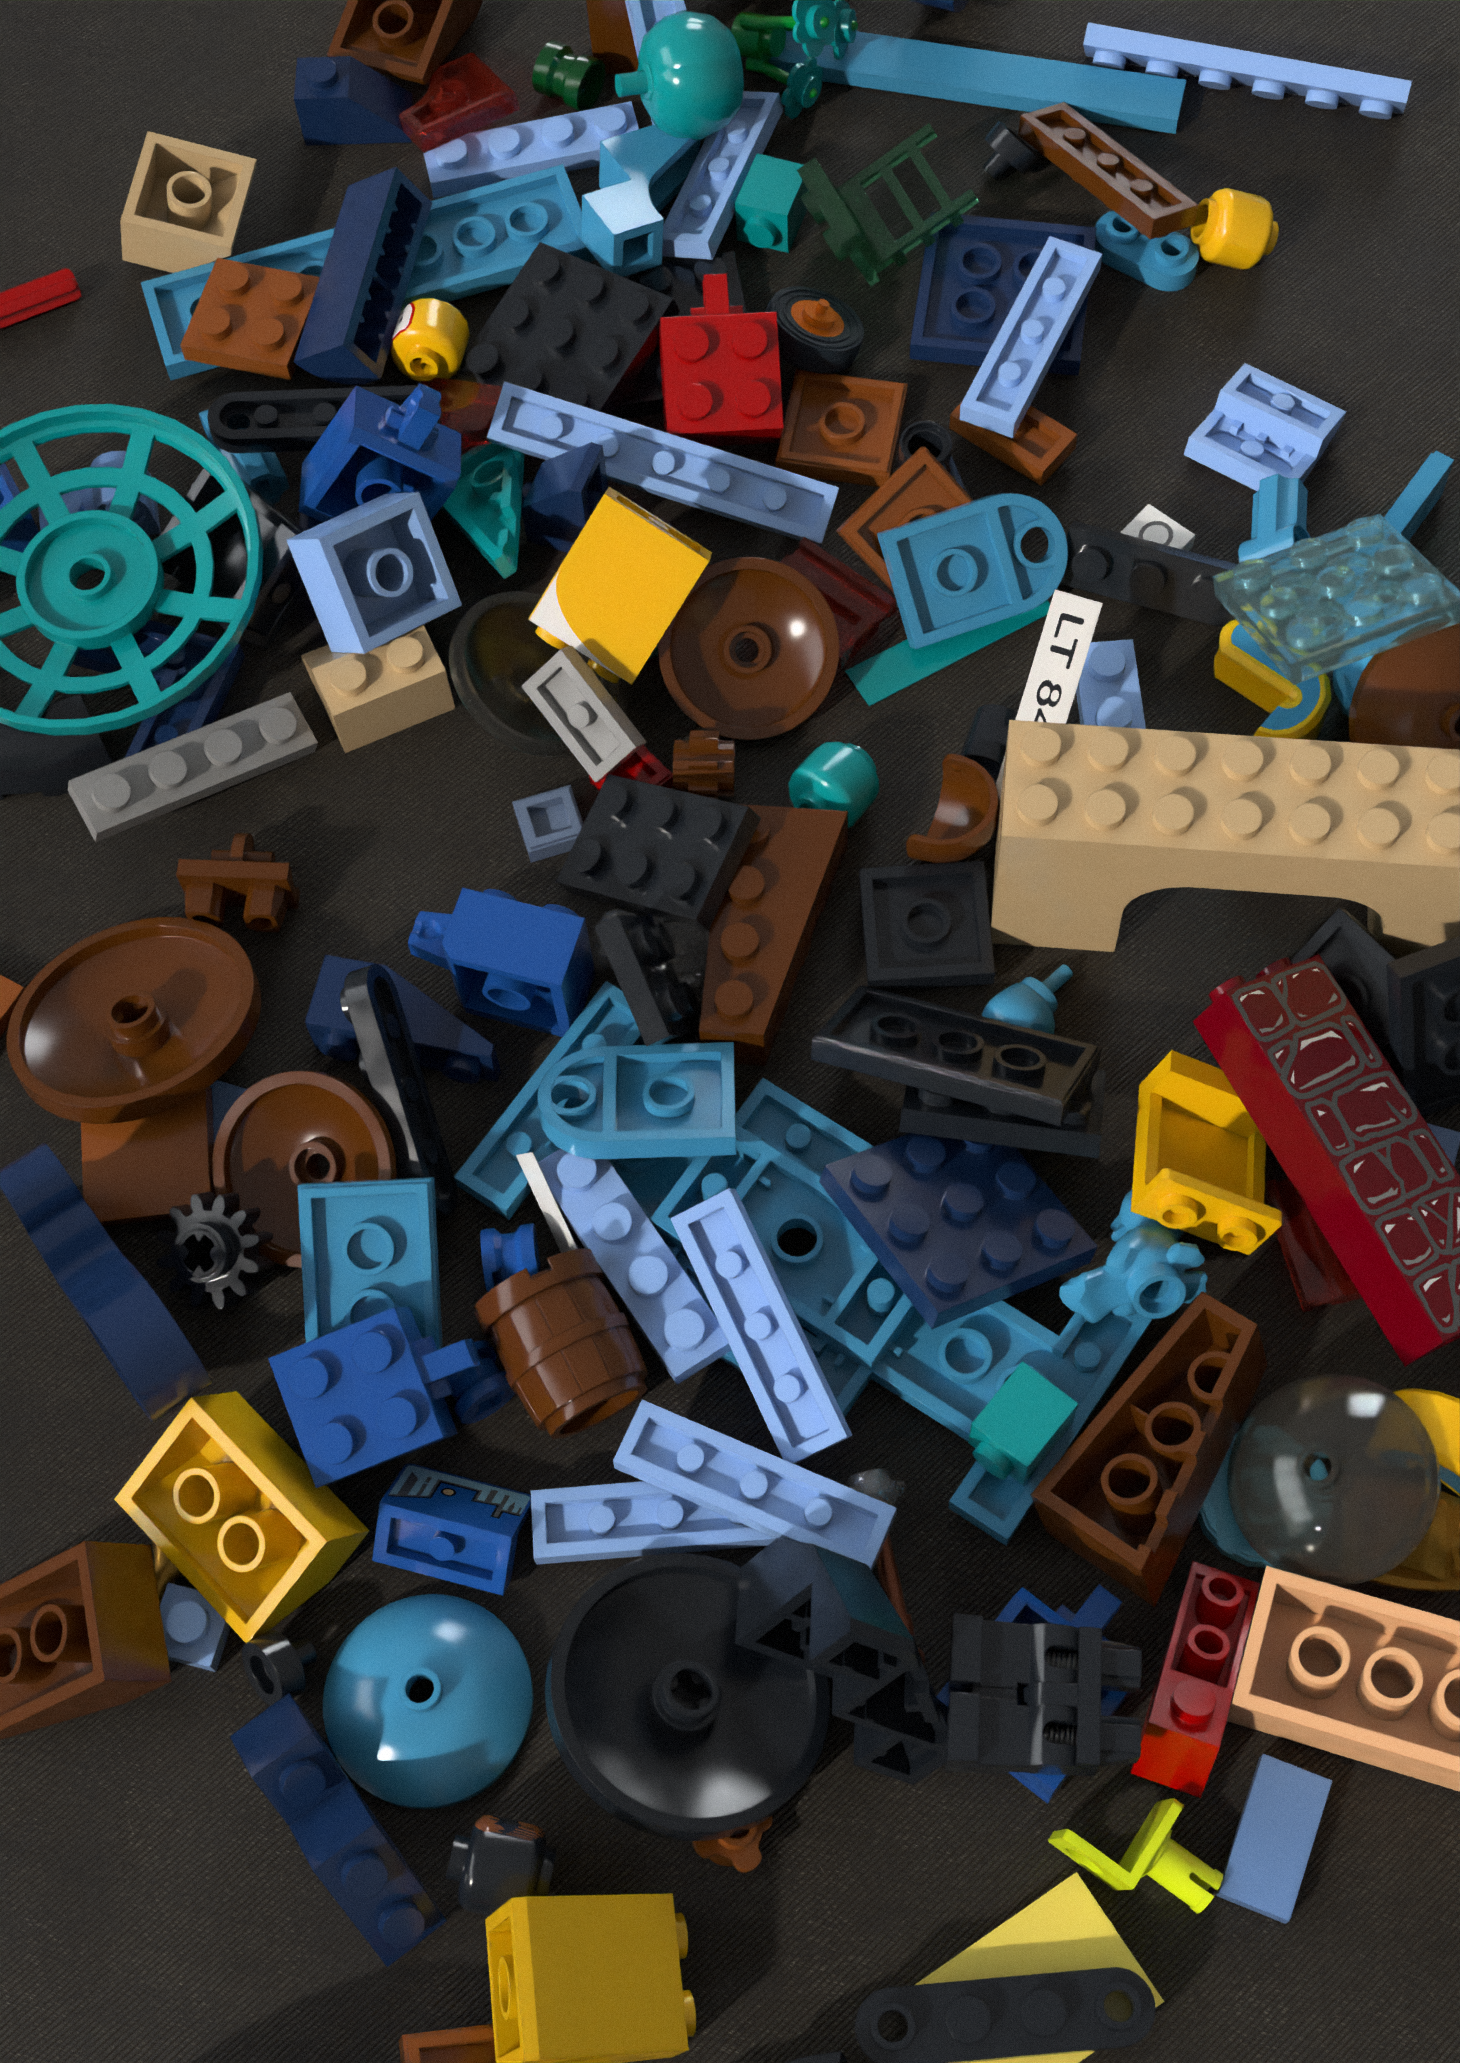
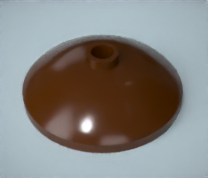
M737 557L714 563L703 570L658 642V659L664 683L671 697L692 721L709 731H719V735L741 740L764 739L793 729L805 721L820 706L828 694L836 675L839 661V636L837 625L828 603L815 585L804 575L774 560L760 557ZM742 639H749L757 646V656L751 662H743L736 656V644Z
M1440 615L1417 621L1400 630L1380 647L1363 670L1353 693L1349 712V736L1351 743L1460 750V717L1455 724L1456 719L1460 715V616Z
M307 1070L290 1071L275 1074L257 1082L248 1088L230 1107L222 1120L214 1143L212 1156L213 1184L216 1197L232 1192L239 1194L240 1205L238 1211L259 1207L261 1210L260 1217L253 1224L255 1232H271L274 1238L269 1243L259 1246L260 1255L266 1256L271 1261L281 1265L302 1268L298 1185L302 1183L396 1179V1158L393 1142L383 1118L370 1100L357 1088L327 1073ZM321 1155H324L330 1164L327 1176L322 1175L318 1169V1159Z

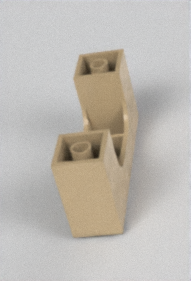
M1009 720L1000 812L996 833L990 923L992 943L1114 952L1122 914L1126 905L1145 893L1176 887L1322 896L1355 901L1368 906L1367 929L1398 958L1460 936V750Z

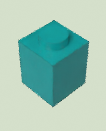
M759 153L756 154L735 201L738 241L750 243L758 248H770L789 253L810 205L808 165Z
M1022 1361L972 1422L968 1441L975 1448L972 1454L977 1462L994 1476L1005 1480L1010 1475L1020 1484L1024 1485L1073 1424L1079 1403Z

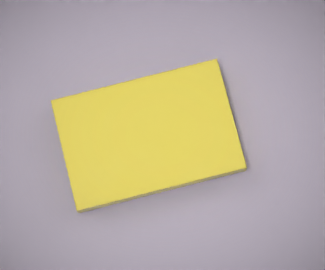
M1077 1872L915 1984L1119 1967L1131 1970L1144 1979L1153 1993L1155 2007L1164 2002ZM1113 1992L1106 1996L1104 2009L1108 2017L1117 2022L1126 2021L1131 2014V2004L1128 1998L1118 1992ZM1095 2051L969 2063H1079Z

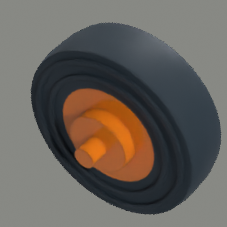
M793 286L779 290L768 303L765 312H777L779 356L785 361L807 371L831 374L847 369L856 359L863 342V324L858 315L840 299L818 289Z

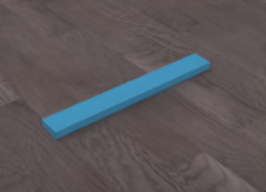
M786 31V43L783 52L778 57H772L769 63L790 73L797 63L803 64L808 56L803 51L802 43L795 42L792 32ZM859 31L856 32L855 41L849 43L848 47H845L842 60L834 58L831 45H824L822 53L815 57L817 65L823 68L821 80L824 82L1032 112L1065 102L1092 122L1176 134L1186 85L1185 79Z

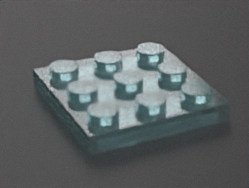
M1381 514L1355 519L1345 527L1316 538L1299 540L1289 548L1259 559L1243 561L1236 565L1235 568L1213 576L1216 598L1293 685L1460 623V591Z

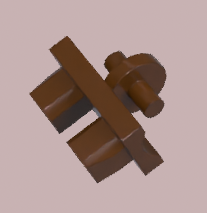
M236 833L232 841L231 850H212L211 860L179 859L176 876L185 894V914L188 919L206 922L221 928L224 923L226 906L245 907L243 919L247 928L253 929L256 932L278 933L287 908H299L301 892L299 887L294 886L290 863L275 862L274 852L255 851V844L251 833Z

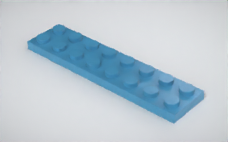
M561 164L431 201L432 206L401 312L409 303L421 298H435L444 302H450L512 284L539 242L587 262L596 260L581 241L582 211L564 165ZM335 228L225 259L320 277ZM215 262L140 282L170 380L220 367L185 360L180 347Z

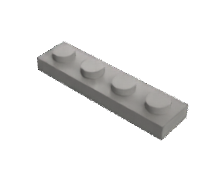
M288 692L71 779L68 782V792L94 841L98 842L314 753L318 741L291 692Z

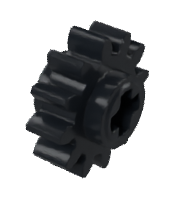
M212 1191L194 1194L191 1197V1205L174 1206L169 1210L172 1220L178 1227L162 1230L157 1233L160 1241L171 1245V1254L162 1256L157 1261V1265L161 1268L175 1267L178 1274L172 1279L169 1290L176 1292L192 1288L193 1290L190 1295L192 1307L197 1308L212 1304V1302H214L218 1309L237 1305L239 1295L246 1296L258 1293L261 1290L258 1279L252 1273L273 1268L274 1263L268 1257L259 1254V1246L269 1243L274 1238L273 1233L267 1231L255 1232L253 1224L258 1221L261 1210L259 1207L238 1211L240 1205L238 1193L221 1194L217 1198Z

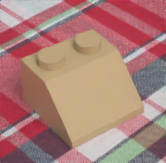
M147 131L120 220L122 260L175 273L216 261L217 258L231 256L255 173L257 159Z
M424 625L365 654L331 652L329 645L301 655L345 753L455 709L446 670Z

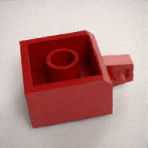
M727 274L703 275L704 307L691 308V316L660 317L659 346L665 432L710 447L779 443L784 424L777 312L743 313V305L729 306Z

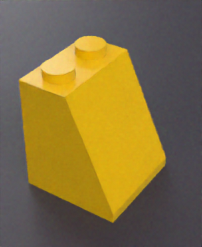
M673 1893L514 1897L485 1919L496 2063H624L671 2058L689 2050L688 2037H693L696 2030V2009L691 1991L683 1990L680 1959H685L687 1956L688 1932L684 1915L682 1913H675Z

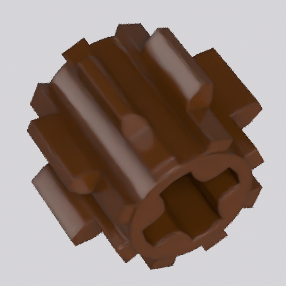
M690 730L689 740H675L673 748V789L718 800L719 797H734L735 741L719 740V731Z

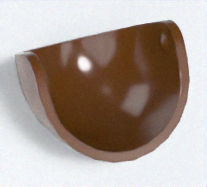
M951 753L944 757L942 762L943 782L938 806L927 836L912 834L908 837L906 850L910 859L933 863L958 862L976 854L988 843L998 823L1000 798L993 778L984 767L962 755Z

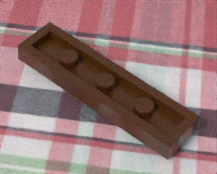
M1065 102L1020 115L1018 135L1150 240L1165 237L1169 233L1195 225L1198 204Z

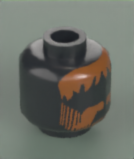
M483 1815L474 1823L470 1837L455 1835L446 1879L460 1882L457 1897L461 1907L469 1912L490 1916L511 1898L547 1896L557 1849L546 1847L547 1839L543 1829L534 1824L493 1815Z

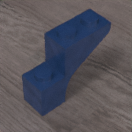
M290 1693L279 1699L230 1736L251 1778L290 1827L313 1872L387 1967L447 1921L434 1899L351 1783L323 1737Z

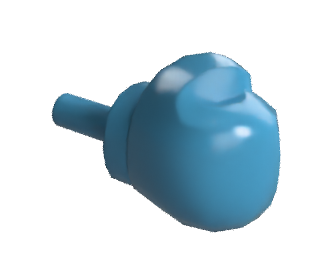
M1062 964L1043 982L1033 977H1026L1020 983H1015L995 995L985 1006L982 1016L1054 1035L1055 1020L1053 1014L1057 1010L1058 1003L1053 993L1073 976V972L1067 965Z

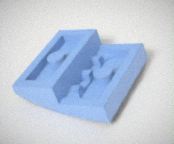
M1244 363L1220 390L1214 410L1189 437L1184 455L1256 491L1259 490L1260 480L1275 474H1280L1287 478H1299L1303 483L1343 422L1346 411Z

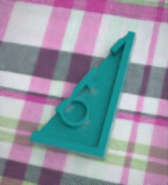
M486 439L461 456V474L457 485L440 510L498 573L506 579L517 571L525 454L490 443Z

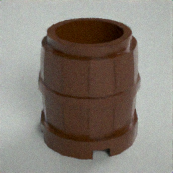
M578 1248L549 1257L547 1260L552 1269L541 1271L530 1276L527 1268L492 1288L474 1306L477 1311L474 1314L487 1339H493L498 1355L507 1372L505 1377L511 1389L517 1392L537 1428L542 1431L548 1430L552 1439H560L577 1434L607 1420L633 1404L648 1390L643 1381L648 1375V1371L631 1334V1326L624 1313L619 1311L612 1296L602 1283L605 1277L591 1249Z

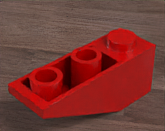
M1192 1561L1142 1729L1140 1758L1137 1763H1133L1131 1774L1201 1798L1221 1746L1260 1583Z

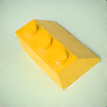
M237 1391L191 1397L114 1499L245 1643L268 1632L328 1584L369 1532L367 1527L327 1486L315 1487L306 1463Z

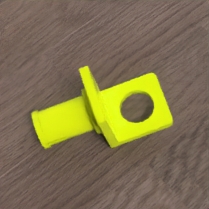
M1175 1798L1161 1800L1154 1805L1119 1864L1069 1829L1053 1831L1048 1839L1049 1843L1113 1890H1133L1140 1878L1148 1875L1188 1904L1190 1909L1197 1914L1201 1913L1214 1898L1211 1893L1207 1892L1208 1889L1212 1887L1218 1890L1223 1880V1874L1220 1871L1212 1869L1170 1838L1172 1834L1171 1827L1184 1806Z

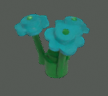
M795 0L792 6L793 16H769L741 12L733 22L731 32L736 39L740 56L747 58V71L765 74L787 86L782 94L781 103L785 106V115L791 119L796 118L803 107L808 108L812 106L820 94L823 68L817 65L815 57L822 53L824 45H831L834 58L842 60L845 47H848L849 43L855 41L858 28L856 12L854 9H850L849 3L845 0ZM786 31L792 32L795 42L802 43L803 51L808 56L803 64L797 63L790 73L769 63L772 57H778L783 52L786 43Z

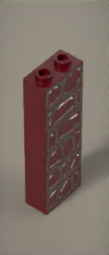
M1318 954L1295 964L1292 963L1289 957H1285L1264 968L1252 981L1246 982L1243 975H1239L1216 987L1208 995L1212 1004L1193 1023L1403 1365L1407 1366L1460 1339V1175L1321 956Z

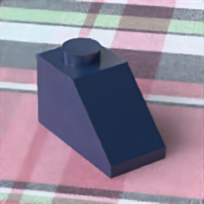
M351 56L297 58L294 102L306 146L406 143L412 141L414 106L412 93Z
M590 442L543 461L533 483H525L522 491L521 516L523 517L528 542L566 553L570 551L599 501L609 488L602 445Z

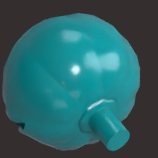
M682 10L664 16L643 36L638 56L639 65L637 71L615 75V89L618 97L640 94L642 103L655 126L676 138L701 140L728 126L740 110L744 89L743 67L736 39L727 26L714 16L706 13Z

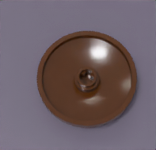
M181 917L146 918L119 924L95 933L74 944L48 963L29 983L18 999L8 1024L7 1052L9 1061L27 1094L46 1111L61 1118L90 1124H112L150 1117L178 1106L198 1095L218 1080L237 1061L251 1040L258 1024L261 1012L260 985L244 949L232 936L216 926Z

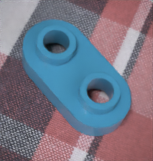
M1115 211L1104 214L1097 221L1094 251L1102 253L1101 262L1161 291H1178L1187 287L1194 280L1199 252L1195 243L1188 237L1175 231L1165 237L1150 240Z

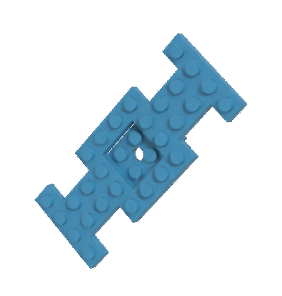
M605 981L454 1176L457 1187L510 1220L532 1191L516 1155L533 1152L537 1162L560 1149L546 1136L540 1122L538 1089L547 1071L564 1057L587 1048L644 1044V1040L622 990ZM764 1078L761 1079L736 1113V1155L608 1159L714 1315L715 1313L670 1218L728 1188L736 1189L800 1325L816 1335L815 1337L802 1328L844 1418L872 1379L966 1441H969L972 1422L1022 1361L1079 1403L1073 1424L1024 1485L1020 1484L1010 1475L1005 1480L994 1476L976 1460L950 1499L948 1506L950 1510L1005 1546L1008 1545L1034 1505L1030 1494L1073 1445L1149 1329L1152 1319L1143 1317L1138 1313L1130 1316H1115L1113 1311H1111L1097 1323L1092 1324L1082 1314L1075 1312L1060 1336L1001 1300L931 1329L819 1183L825 1165L874 1146ZM568 1098L560 1101L557 1106L576 1108L583 1105L586 1101L579 1098ZM802 1228L813 1234L816 1239V1245L808 1254L795 1257L781 1250L778 1245L779 1238L789 1229ZM732 1350L720 1357V1359L742 1373Z

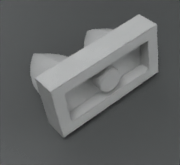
M572 645L560 649L521 686L595 783L605 779L608 774H612L647 743L602 685L601 676L589 668Z

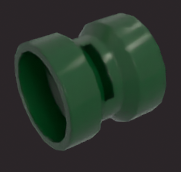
M551 40L543 47L536 59L532 74L533 88L536 92L549 98L562 97L566 105L575 110H589L601 94L606 75L605 64L602 60L589 54L577 56L574 54L571 46L557 40Z

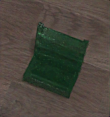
M930 123L838 188H836L815 157L797 170L808 189L806 193L800 196L803 203L818 225L826 220L830 226L829 229L822 233L829 247L840 262L850 257L871 287L880 281L877 273L893 262L898 267L902 266L908 261L905 256L907 252L922 242L926 247L936 242L933 234L950 222L955 228L962 224L964 220L961 215L979 203L972 189L951 201L919 149L937 137ZM909 156L942 207L941 210L923 221L892 168ZM881 176L914 229L897 241L864 189Z

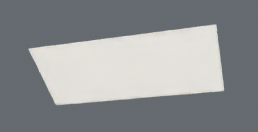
M533 1152L516 1155L560 1252L578 1249Z

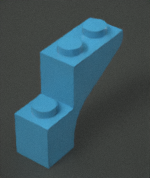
M651 125L600 141V190L582 195L581 241L603 269L625 277L662 265L664 219L659 212L680 192L700 151V140L676 138L658 129L655 125Z

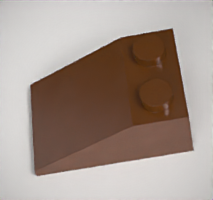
M348 0L327 56H351L378 73L426 85L476 19L483 0Z
M83 1541L0 1585V1740L127 1703L172 1682L151 1545Z

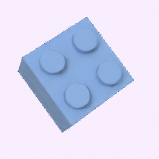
M419 492L384 494L286 540L331 652L365 654L462 606Z

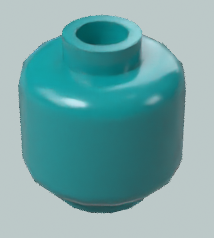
M826 742L817 747L793 772L788 783L789 796L794 808L848 811V828H850L874 803L878 795L879 778L876 773V766L868 753L859 746L851 743Z

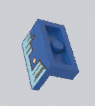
M405 1464L379 1503L372 1561L503 1596L512 1578L518 1534L532 1511L531 1495L415 1464Z

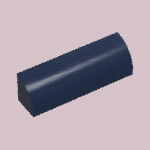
M397 167L347 187L294 359V363L319 378L347 385L368 384L381 380L392 336L399 319L432 206V202Z

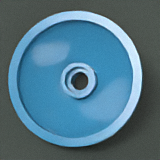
M443 1594L416 1595L397 1600L376 1610L358 1624L346 1637L331 1663L323 1694V1719L329 1744L335 1757L347 1774L364 1790L387 1803L411 1809H437L461 1803L480 1794L496 1782L519 1754L527 1737L533 1714L534 1693L531 1671L527 1659L512 1632L501 1620L482 1606L469 1600ZM423 1679L433 1682L434 1690L427 1701L415 1703L410 1700L409 1692L415 1682Z

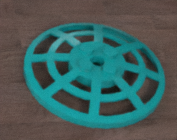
M116 404L73 405L44 411L9 424L1 429L0 465L14 457L29 488L19 493L0 509V545L13 527L39 506L48 525L34 536L23 553L0 546V571L16 576V589L21 606L0 613V666L22 682L32 685L15 712L0 707V723L22 731L53 736L90 735L130 726L163 712L189 696L217 671L238 644L253 614L262 583L264 550L259 519L243 481L227 458L202 435L175 419L143 408ZM84 433H121L131 435L122 468L86 467L62 472L51 477L36 449V446L46 442ZM157 441L172 446L197 461L219 482L225 492L196 513L192 506L177 491L158 479L146 475L154 442ZM88 488H116L109 511L86 510L70 514L61 495ZM140 494L164 506L181 524L151 541L145 531L132 521ZM237 513L243 527L247 550L246 584L241 599L211 597L215 565L212 545L207 534ZM192 545L197 567L193 594L163 589L164 570L162 563ZM93 569L105 572L102 582L97 587L90 590L76 588L77 581L82 574ZM154 612L183 617L181 623L171 636L153 653L144 658L133 634L148 622ZM206 620L230 623L226 632L209 654L180 681L161 692L152 672L164 666L182 650L196 632L200 622ZM35 626L45 637L55 643L40 670L16 657L2 643L1 639ZM111 646L122 669L112 673L91 677L66 676L79 649L92 650ZM130 684L139 702L118 712L84 719L41 718L57 692L65 694H94L118 689Z

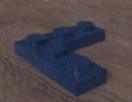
M148 620L139 631L133 634L144 658L161 646L177 627ZM195 632L182 650L164 666L152 672L161 692L180 681L209 654L219 641V638ZM237 644L217 671L189 696L163 712L142 720L125 758L215 722L245 658L241 645ZM111 646L92 650L79 649L72 663L73 665L105 674L122 669Z

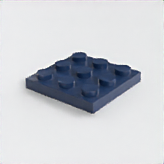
M931 212L911 335L910 359L981 366L1049 236L1094 251L1097 227ZM1089 292L1047 373L1079 375Z
M910 1133L825 1165L819 1181L931 1329L1087 1265L1091 1262L1098 1247L1016 1147Z

